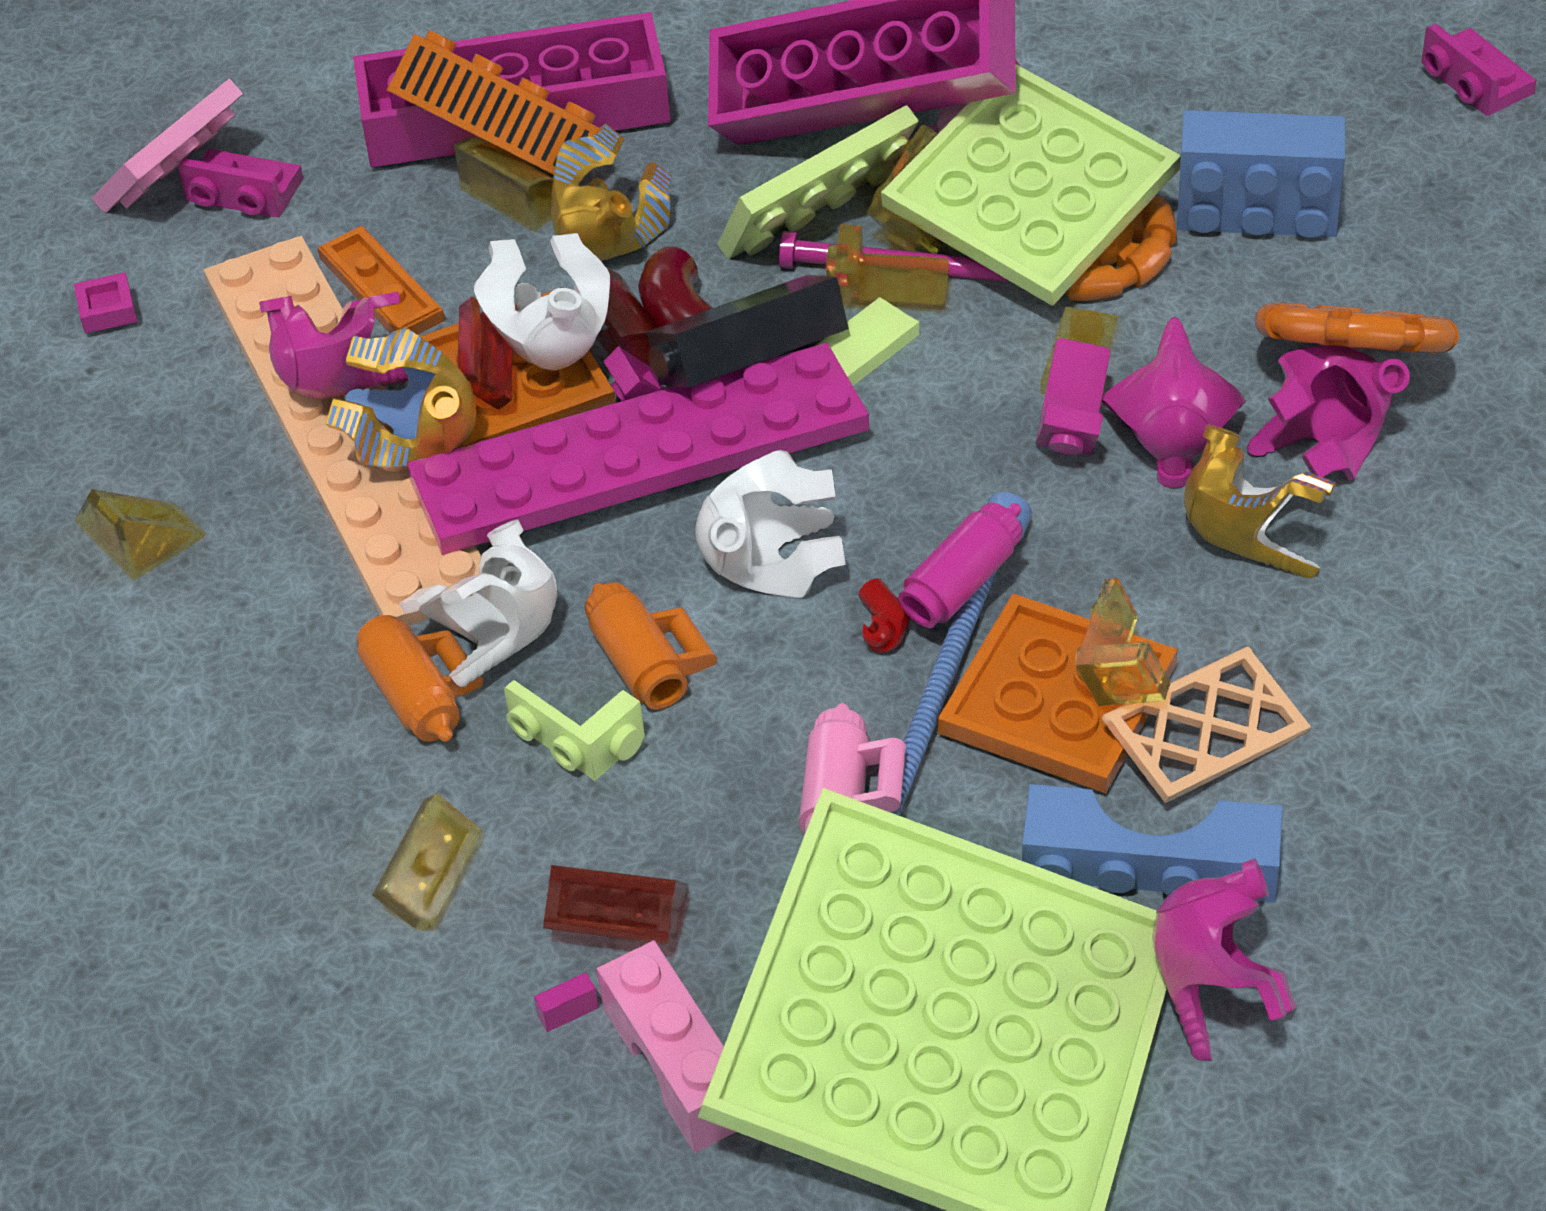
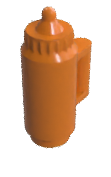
M611 582L593 585L592 593L585 602V614L589 619V628L634 698L639 700L640 703L646 704L647 707L654 710L664 709L675 704L687 690L688 682L686 675L695 674L716 664V655L683 608L649 613L641 599L636 594L631 593L623 584ZM671 631L685 653L677 654L664 633Z
M380 615L369 620L358 632L357 653L403 726L411 730L422 741L432 742L440 739L443 742L451 740L453 736L452 731L460 719L455 697L467 694L483 685V678L480 676L474 681H470L467 686L459 687L452 681L449 675L442 676L431 660L430 656L438 654L451 673L458 665L462 664L463 660L467 659V655L458 641L448 630L415 636L407 623L398 620L392 615Z

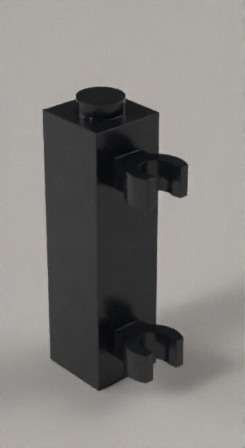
M805 275L647 331L650 345L649 362L658 378L659 385L690 388L848 330L838 278L835 276Z

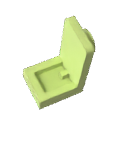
M515 680L504 687L508 709L506 717L513 731L526 741H531L535 738L550 749L555 760L568 771L579 769L594 781L617 761H625L631 758L645 738L641 703L624 690L619 692L580 726Z

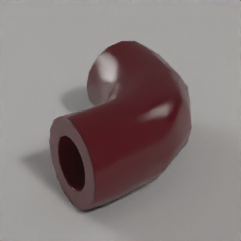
M666 246L657 250L646 261L638 283L639 296L645 313L657 328L713 308L693 289L698 279V267L694 259L685 250L678 247Z

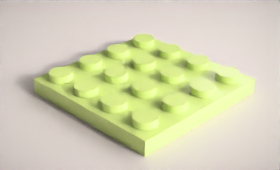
M1016 64V94L969 102L881 192L882 206L1053 306L1180 170L1181 155Z

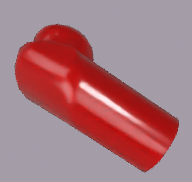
M871 579L859 591L860 600L874 615L871 616L872 622L869 627L863 624L862 637L874 652L887 653L900 646L911 618L901 607L899 599L881 579Z

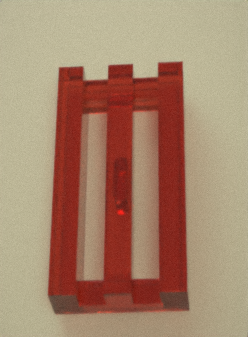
M471 296L459 306L458 368L470 382L473 394L500 410L512 401V348L495 329L485 312L482 311L480 313L478 300ZM479 367H480V382L478 381V379H479Z

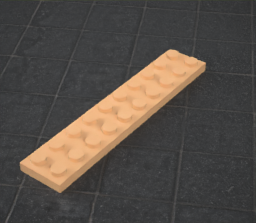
M302 235L203 269L209 289L379 615H392L409 626L429 619L421 610L404 614L399 603L418 589L438 584L451 587L463 578L479 575L481 555L476 546L442 555L410 482L407 466L377 467L362 464L356 457L355 442L345 432L329 428L325 424L333 399L345 400L346 394L328 398H310L297 392L294 393L278 377L270 360L269 343L271 331L267 312L261 313L259 302L292 296L294 306L300 305L309 314L318 331L326 334L338 325L343 309ZM379 386L377 389L381 391L387 389V387ZM379 421L384 429L393 434L394 430L389 425Z

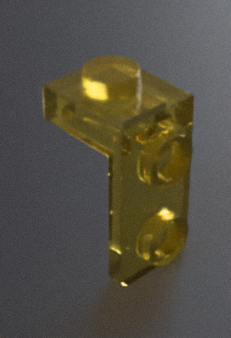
M921 125L915 136L904 145L899 161L886 182L877 188L872 204L866 214L888 231L885 239L900 250L914 252L918 248L925 253L937 254L944 243L943 241L922 230L921 225L882 206L881 192L938 135L925 125Z
M840 224L838 244L828 246L826 275L838 278L843 304L870 305L881 297L895 307L941 310L946 305L949 260L941 257L865 253L862 226Z
M1105 579L1098 600L1092 606L1091 621L1083 644L1076 652L1075 666L1078 677L1082 682L1086 683L1098 706L1165 701L1170 681L1149 642L1130 643L1137 623V613L1119 579Z

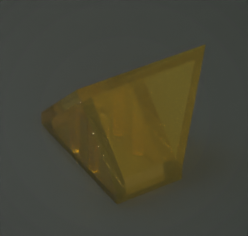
M91 489L74 521L133 581L202 540L206 534L175 503Z

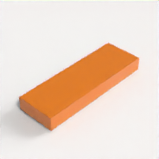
M359 226L317 247L320 260L358 300L399 292L400 303L373 309L374 317L390 334L400 328H408L418 335L445 321L443 309L363 226Z

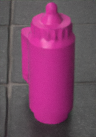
M990 502L984 505L978 512L970 513L904 580V590L899 594L898 599L901 607L911 619L926 628H933L938 622H947L1013 554L1014 546L1022 537L1023 530L1017 519L1021 513L1020 505L1012 503L1005 508L998 503Z

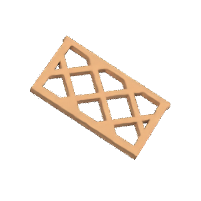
M1250 647L1242 648L1102 716L1103 723L1107 725L1164 803L1172 801L1285 745L1308 732L1311 728L1306 719L1254 655ZM1242 665L1253 679L1252 690L1219 681L1220 674ZM1191 688L1206 692L1203 714L1170 705V699ZM1217 695L1250 704L1246 726L1213 717ZM1260 707L1279 712L1288 726L1273 733L1257 730ZM1141 712L1157 716L1153 738L1133 733L1124 720ZM1167 719L1200 728L1196 751L1163 742ZM1211 731L1244 740L1243 748L1223 758L1207 754ZM1160 755L1194 765L1193 772L1171 783L1159 767Z

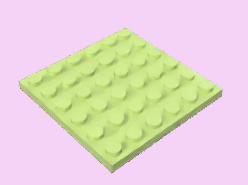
M822 788L709 1084L698 1118L946 1211H1105L1167 989L1153 948L1152 934L1157 915L1156 910Z

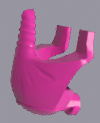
M399 292L367 297L346 303L338 325L327 334L318 331L309 314L300 305L294 306L292 296L259 302L261 313L267 312L271 331L269 343L270 360L278 377L294 393L297 392L310 398L345 395L350 390L358 388L365 390L366 388H378L379 386L387 387L389 384L396 385L397 383L409 381L408 375L401 367L382 374L346 364V357L353 336L370 339L375 321L373 309L400 303Z
M1174 316L1170 318L1164 328L1157 356L1149 364L1136 370L1108 390L1101 402L1130 426L1142 446L1157 458L1158 482L1166 487L1179 488L1186 485V481L1191 473L1193 459L1204 451L1208 440L1203 437L1206 425L1222 428L1236 411L1246 403V400L1242 393L1214 370L1203 365L1194 356L1184 326Z
M1337 345L1306 347L1283 354L1278 362L1285 375V381L1281 389L1268 398L1276 412V416H1273L1250 439L1247 444V452L1253 456H1263L1267 452H1274L1276 448L1282 449L1284 445L1298 442L1301 438H1312L1318 444L1302 454L1303 461L1312 474L1324 477L1332 471H1342L1347 481L1355 480L1361 465L1369 454L1383 426L1385 416L1392 405V394L1403 391L1409 383L1410 373L1408 367L1398 359L1377 362L1372 356L1355 348Z
M1255 858L1243 862V870L1219 878L1205 877L1192 880L1176 888L1166 897L1156 911L1157 915L1152 934L1153 948L1172 1002L1176 1005V1012L1180 1015L1179 1022L1183 1026V1033L1187 1036V1044L1190 1046L1191 1055L1197 1060L1212 1061L1210 1042L1208 1040L1209 1035L1206 1030V1022L1203 1019L1204 1014L1201 1009V1001L1198 997L1200 985L1231 988L1256 987L1264 1002L1270 1021L1282 1018L1287 1015L1286 1012L1296 1008L1285 972L1251 961L1233 941L1234 923L1254 913L1259 907L1256 900L1269 896L1263 872Z

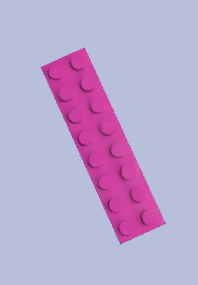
M824 343L758 362L690 388L670 387L456 448L448 454H436L429 458L407 462L410 482L441 554L444 555L489 542L490 540L487 536L489 532L513 520L518 519L524 531L735 470L777 450L793 453L868 431L869 413L829 344Z

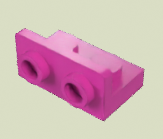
M1433 24L1426 28L1421 63L1430 75L1442 79L1457 92L1463 102L1472 104L1484 115L1489 116L1535 93L1537 80L1472 28H1468L1453 36L1438 24Z
M208 149L201 161L183 159L178 166L186 201L195 202L205 207L218 206L239 210L248 215L260 214L279 218L303 180L301 165Z

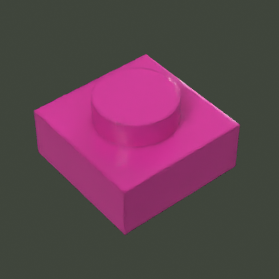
M126 272L74 283L80 319L85 334L137 322Z
M619 346L603 361L615 379L611 387L622 401L665 389L663 385H659L658 378L650 366Z

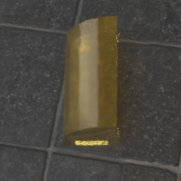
M479 137L467 138L454 145L462 191L533 232H536L552 219V177Z

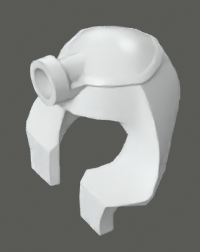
M578 233L552 236L550 243L559 265L574 280V290L558 288L550 292L549 295L541 297V293L536 292L534 286L529 283H520L516 287L518 309L516 311L514 289L520 276L526 270L515 239L490 241L489 253L492 261L474 283V293L495 329L514 352L527 362L540 368L556 371L570 366L582 358L593 346L603 326L608 310L610 274L604 264L582 244Z
M777 450L743 466L731 474L706 497L697 518L695 527L696 541L699 551L706 562L719 575L721 574L736 584L758 592L793 598H803L808 595L814 577L829 568L846 565L842 538L840 536L802 541L789 558L786 559L779 555V548L785 542L800 539L803 535L808 536L811 532L816 533L819 529H825L833 523L834 515L827 508H815L814 506L807 508L805 505L801 507L796 506L798 504L831 500L836 497L832 469L812 471L798 467L787 451ZM773 492L780 493L794 505L790 507L787 505L779 506L771 501V495Z
M518 519L507 522L487 534L493 547L482 554L479 563V575L463 578L451 587L438 584L418 589L399 603L404 614L421 610L427 617L454 630L478 645L477 649L473 650L472 654L468 655L467 659L463 660L462 664L458 665L449 675L452 681L459 687L467 686L470 681H474L484 672L489 671L492 667L531 643L545 631L551 622L558 597L556 579L553 571L533 551L525 547L520 537L524 530Z

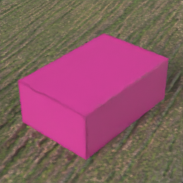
M586 972L534 996L537 1016L546 1032L599 1008L596 988Z

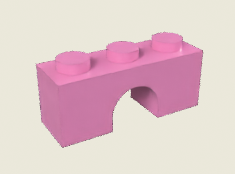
M655 940L596 968L605 1013L631 1054L634 1056L643 1052L659 1083L663 1104L693 1152L696 1153L734 1134L736 1131L698 1118L724 1046Z

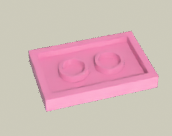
M229 78L124 163L91 199L106 213L119 202L126 209L149 190L151 185L158 179L162 180L179 166L184 158L191 152H196L218 133V130L235 116L230 107L243 93Z

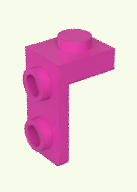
M1064 338L1057 339L1046 386L1036 445L1046 446L1055 452L1067 455H1078L1081 453L1091 455L1099 437L1103 414H1099L1111 353L1108 348Z

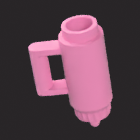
M840 703L836 708L823 711L816 719L814 729L809 734L799 815V827L804 833L803 837L822 788L888 812L898 810L901 805L906 744L898 738H887L869 742L864 719L858 713L849 710L848 705L845 703ZM879 764L877 791L864 793L867 766Z

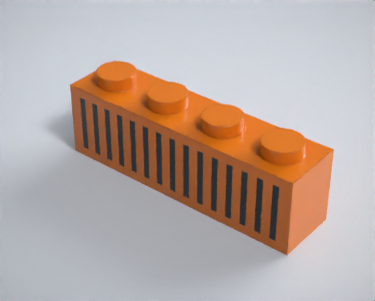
M428 30L425 38L414 33L387 88V91L553 175L558 153L565 141L593 136L599 130V127L592 124L596 117L594 113L568 101L565 110L546 101L550 93L547 89L523 77L518 86L499 77L503 67L478 54H475L472 62L454 54L453 51L457 44L431 30Z

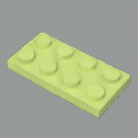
M905 105L739 197L717 245L729 259L743 251H746L749 256L755 255L774 240L773 235L786 227L790 232L803 228L815 217L816 210L827 204L831 209L842 206L855 195L856 188L866 182H869L872 187L883 183L897 170L894 164L898 157L910 147L911 144L908 140L919 120L908 105Z

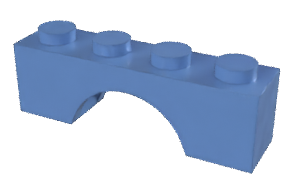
M1030 784L1022 843V861L1086 885L1100 886L1102 889L1112 893H1124L1135 889L1164 892L1166 895H1170L1176 888L1192 880L1205 877L1219 878L1243 870L1242 863L1255 858L1263 872L1269 896L1256 901L1275 902L1280 866L1283 806L1219 800L1212 812L1198 825L1175 834L1149 835L1129 830L1113 821L1100 807L1092 789Z

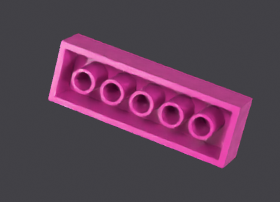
M849 0L709 30L708 126L735 144L755 143L878 120L905 105H908L910 110L915 113L1016 94L1015 0Z
M651 12L453 41L457 44L453 51L454 54L472 62L475 54H478L503 67V70L499 77L517 86L523 77L547 89L550 93L546 101L564 110L568 101L594 113L596 117L592 124L599 128L605 123L613 130H621L671 122L666 72ZM406 49L353 56L361 121L370 167L499 148L387 91Z

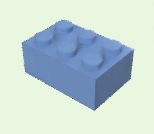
M1184 110L1177 230L1197 231L1200 233L1230 232L1249 233L1252 235H1298L1308 238L1318 236L1336 237L1345 164V117Z

